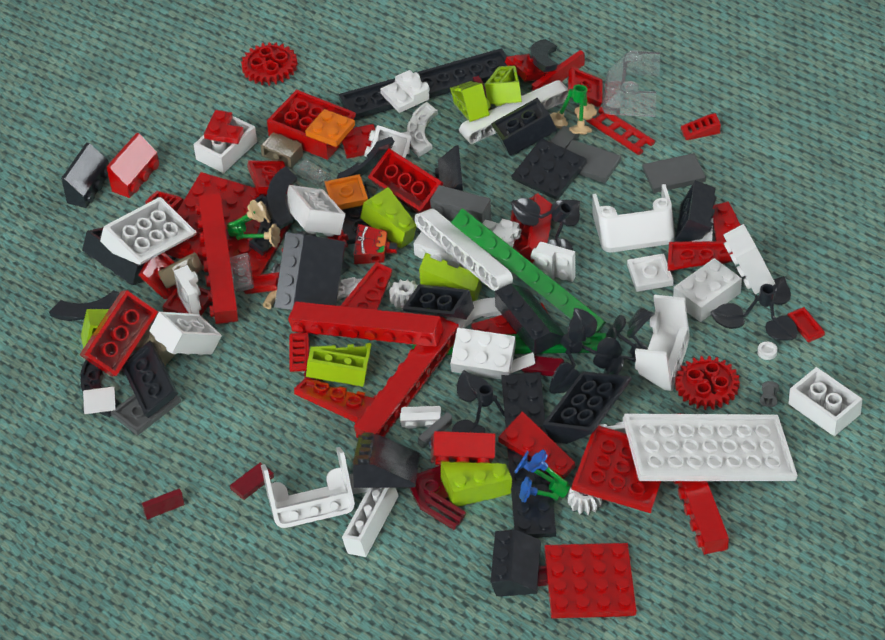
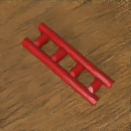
M600 107L598 110L599 116L595 119L592 117V119L586 120V122L637 155L643 153L641 147L646 143L650 146L655 144L654 139L603 107ZM609 119L614 123L607 127L601 122ZM622 127L626 132L619 135L615 130ZM634 135L640 140L633 144L627 139Z

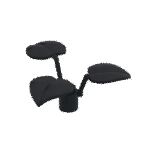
M521 198L512 201L513 213L521 223L527 226H536L539 222L538 218L542 219L552 214L553 220L560 222V226L555 235V240L551 239L547 244L573 251L570 242L566 239L559 240V235L563 225L575 226L579 222L580 201H556L553 203L551 210L544 214H540V207L531 199Z
M784 276L773 279L774 285L763 284L760 287L759 295L755 296L754 301L745 313H743L740 306L734 303L722 304L711 311V316L719 325L729 329H736L744 325L745 320L743 317H746L757 301H759L760 305L764 307L770 306L772 320L766 323L765 331L771 338L776 340L796 339L798 334L796 324L791 318L785 315L776 318L774 315V304H785L791 298V292Z
M574 308L573 316L568 326V333L561 338V345L567 349L565 353L568 355L571 364L564 362L554 372L549 387V392L552 394L567 392L580 375L579 371L574 369L576 364L571 353H579L582 349L596 354L593 363L602 369L606 368L613 358L617 359L622 354L620 343L612 337L601 340L597 346V351L582 344V341H586V337H592L597 330L595 317L583 309Z
M640 308L631 318L627 337L633 338L638 344L632 343L620 334L626 325V318L623 315L617 316L614 324L608 329L606 338L612 337L616 339L618 336L632 346L630 349L632 357L620 355L617 359L613 358L606 366L604 374L618 375L624 365V360L636 362V349L648 350L647 346L635 334L654 313Z
M463 370L457 382V394L465 402H472L477 398L478 410L474 423L470 420L458 421L453 426L452 432L486 433L485 428L478 425L482 406L488 407L494 401L501 414L505 417L504 410L497 400V396L493 395V387L485 379Z

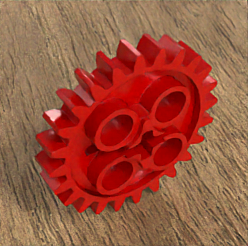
M269 42L266 46L262 43V47L255 45V50L250 48V53L245 52V57H242L241 65L245 78L249 77V81L254 80L255 84L260 81L261 85H264L265 82L269 86L271 82L277 85L279 80L284 82V78L290 79L289 75H294V71L297 70L296 66H298L294 50H290L289 46L284 48V44L278 46L277 42L274 45H271Z
M700 356L699 361L693 358L692 363L686 361V366L681 365L680 371H677V377H675L676 391H678V396H683V402L689 400V406L695 403L696 409L703 406L704 410H706L708 406H711L712 410H714L715 405L722 408L723 403L729 405V400H735V395H738L740 381L739 375H736L737 370L732 369V364L726 365V360L718 362V357L711 360V356H708L707 360H704Z

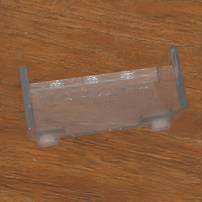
M631 50L607 70L603 111L610 115L656 117V92L639 91L638 84L633 81L625 82L626 75L659 77L660 52Z

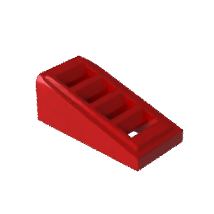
M716 113L682 125L681 131L685 140L720 134L721 124Z
M156 191L145 201V204L155 200L157 197H161L177 212L184 199L176 195Z
M291 333L289 335L290 372L306 371L310 353L309 334Z

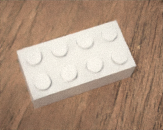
M289 185L285 199L286 206L305 232L309 234H316L318 232L326 236L341 234L345 213L323 189Z

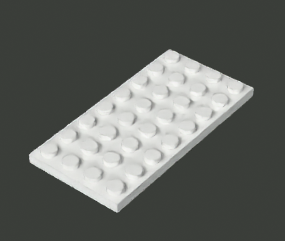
M624 414L623 422L639 481H796L798 476L778 415Z

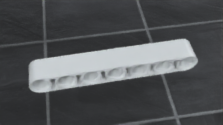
M560 80L554 81L521 96L522 102L505 103L490 110L489 116L469 122V120L461 124L459 132L470 144L478 142L495 134L491 125L492 122L535 98L540 100L546 110L564 103L568 96V88Z
M429 209L415 215V224L423 233L489 288L495 291L512 284V274L506 267L451 224L438 211Z

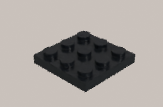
M541 138L511 177L516 182L558 200L587 164V159Z

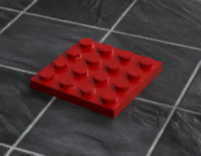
M598 425L590 435L571 490L651 514L662 481H639L627 434Z
M628 543L545 545L544 553L551 619L636 616L637 610Z

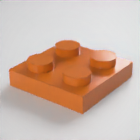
M324 109L305 130L306 136L337 147L353 129L355 120Z
M360 174L324 181L328 196L341 210L361 206L368 200Z

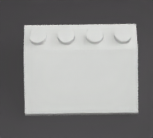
M159 197L105 225L100 241L113 254L141 265L193 237L197 232Z

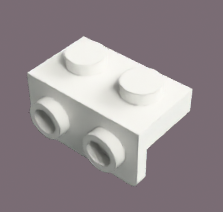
M402 407L400 413L401 426L408 429L417 427L429 428L441 418V407Z

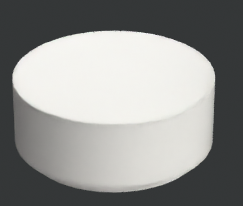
M762 342L758 346V356L764 360L774 359L777 355V346L772 342Z

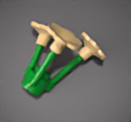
M581 84L574 85L573 89H569L568 96L561 110L550 114L557 128L561 129L563 126H568V122L564 117V111L572 97L574 102L580 103L579 107L575 108V114H577L579 120H577V125L570 127L569 130L574 134L592 132V129L589 126H584L585 120H590L592 116L597 114V110L594 105L587 103L588 89L586 86Z
M255 200L250 201L247 214L227 224L229 235L231 237L236 236L237 240L243 238L269 239L273 247H277L278 243H280V229L276 224H272L269 232H264V234H243L246 231L245 223L251 220H257L261 223L265 218L268 223L271 222L267 207L262 201L258 203Z

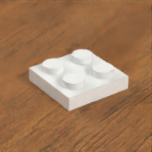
M664 254L627 260V266L636 292L673 286V277L671 272L668 271V263Z

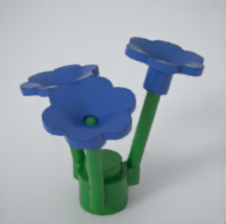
M541 450L539 453H535L530 462L527 461L529 452L526 451L514 473H517L522 468L536 473L551 482L549 485L551 493L531 487L532 481L529 477H525L521 484L519 495L521 501L525 503L530 495L536 496V494L551 497L555 500H558L559 497L564 498L570 489V484L548 467V464L545 462L548 457L546 451ZM538 469H541V470H543V471H547L550 475H552V476L554 477V479L551 478L550 476L546 475L545 473L541 472V471L538 470Z

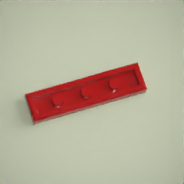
M579 50L559 64L556 70L549 71L532 84V91L557 80L562 82L568 77V71L571 67L580 69L585 65V53Z

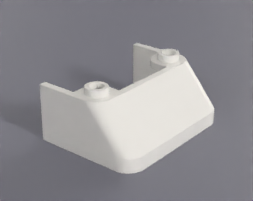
M662 184L661 198L653 202V210L617 215L615 208L611 206L600 207L597 195L593 194V218L600 244L604 251L618 252L668 245L669 242L675 240L672 204L666 184Z
M654 295L655 314L650 318V327H653V335L648 350H635V369L638 370L641 376L663 390L673 391L675 377H677V371H680V366L689 343L690 333L685 298Z
M340 447L336 448L340 467L328 472L326 476L327 487L289 496L287 488L283 483L270 482L266 465H261L273 518L279 527H292L347 514L353 510L355 505L345 455Z

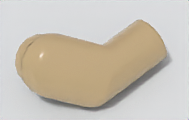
M277 290L268 294L263 303L265 308H272Z

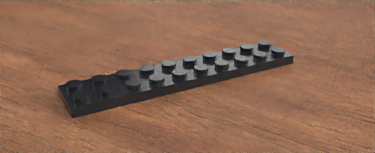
M500 48L417 73L420 76L421 82H427L429 85V98L451 93L450 88L469 81L474 82L473 77L479 76L482 82L486 83L499 66H508L505 63L507 56L503 49ZM395 78L340 93L339 100L343 108L356 113L353 120L394 109L382 96L380 88L394 83Z
M541 372L501 375L505 427L507 428L523 411L547 435L543 426L545 413ZM507 447L509 473L512 477L511 498L514 530L516 529L534 538L556 537L553 498L538 494L536 496L530 495L524 503L519 497L521 484L525 477H529L532 481L531 487L550 493L549 485L551 482L524 468L514 473L523 456ZM538 469V470H540L541 472H543V473H545L546 475H548V476L551 477V475H550L547 471H543V470H541V469Z

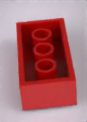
M128 290L121 291L83 348L80 356L109 376H117L158 311Z

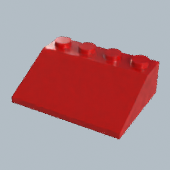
M296 89L267 120L268 136L273 132L278 135L281 134L287 139L289 138L301 143L304 151L328 160L336 152L340 144L335 147L306 136L305 130L324 109L350 119H354L356 113Z

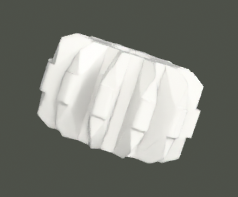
M400 279L399 283L393 282L389 294L391 304H394L395 308L404 307L418 286L416 282H410L408 279L406 281Z
M571 488L568 491V503L572 511L578 510L579 515L583 511H586L588 515L590 510L596 512L597 507H600L602 504L601 498L571 490Z

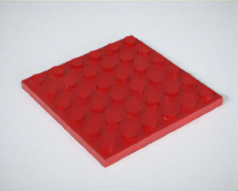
M200 172L177 211L197 233L164 253L179 259L196 253L204 266L203 261H207V259L202 257L201 247L205 246V244L200 242L199 232H203V229L198 227L197 218H201V214L197 215L196 204L199 203L198 196L220 193L232 275L247 279L248 276L264 274L291 224L280 230V243H278L277 247L272 246L263 256L249 246V241L253 238L237 240L236 236L231 237L227 231V224L245 216L249 211L248 205L250 201L255 200L261 193H258L254 187ZM251 220L245 223L246 231L243 234H257L260 222Z

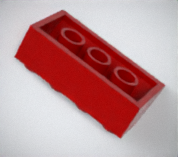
M390 148L368 176L380 189L384 190L389 187L400 202L417 213L431 209L430 200L439 185L443 186L442 181Z
M537 193L529 198L538 204L540 214L551 210L553 204ZM512 210L510 221L519 223V228L521 229L520 238L515 240L513 248L533 263L534 259H531L532 250L537 248L539 242L547 243L549 241L552 214L542 219L538 218L539 222L536 226H527L516 218Z

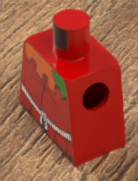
M358 224L354 264L376 263V261L384 263L386 253L397 254L398 243L388 242V234L384 230Z

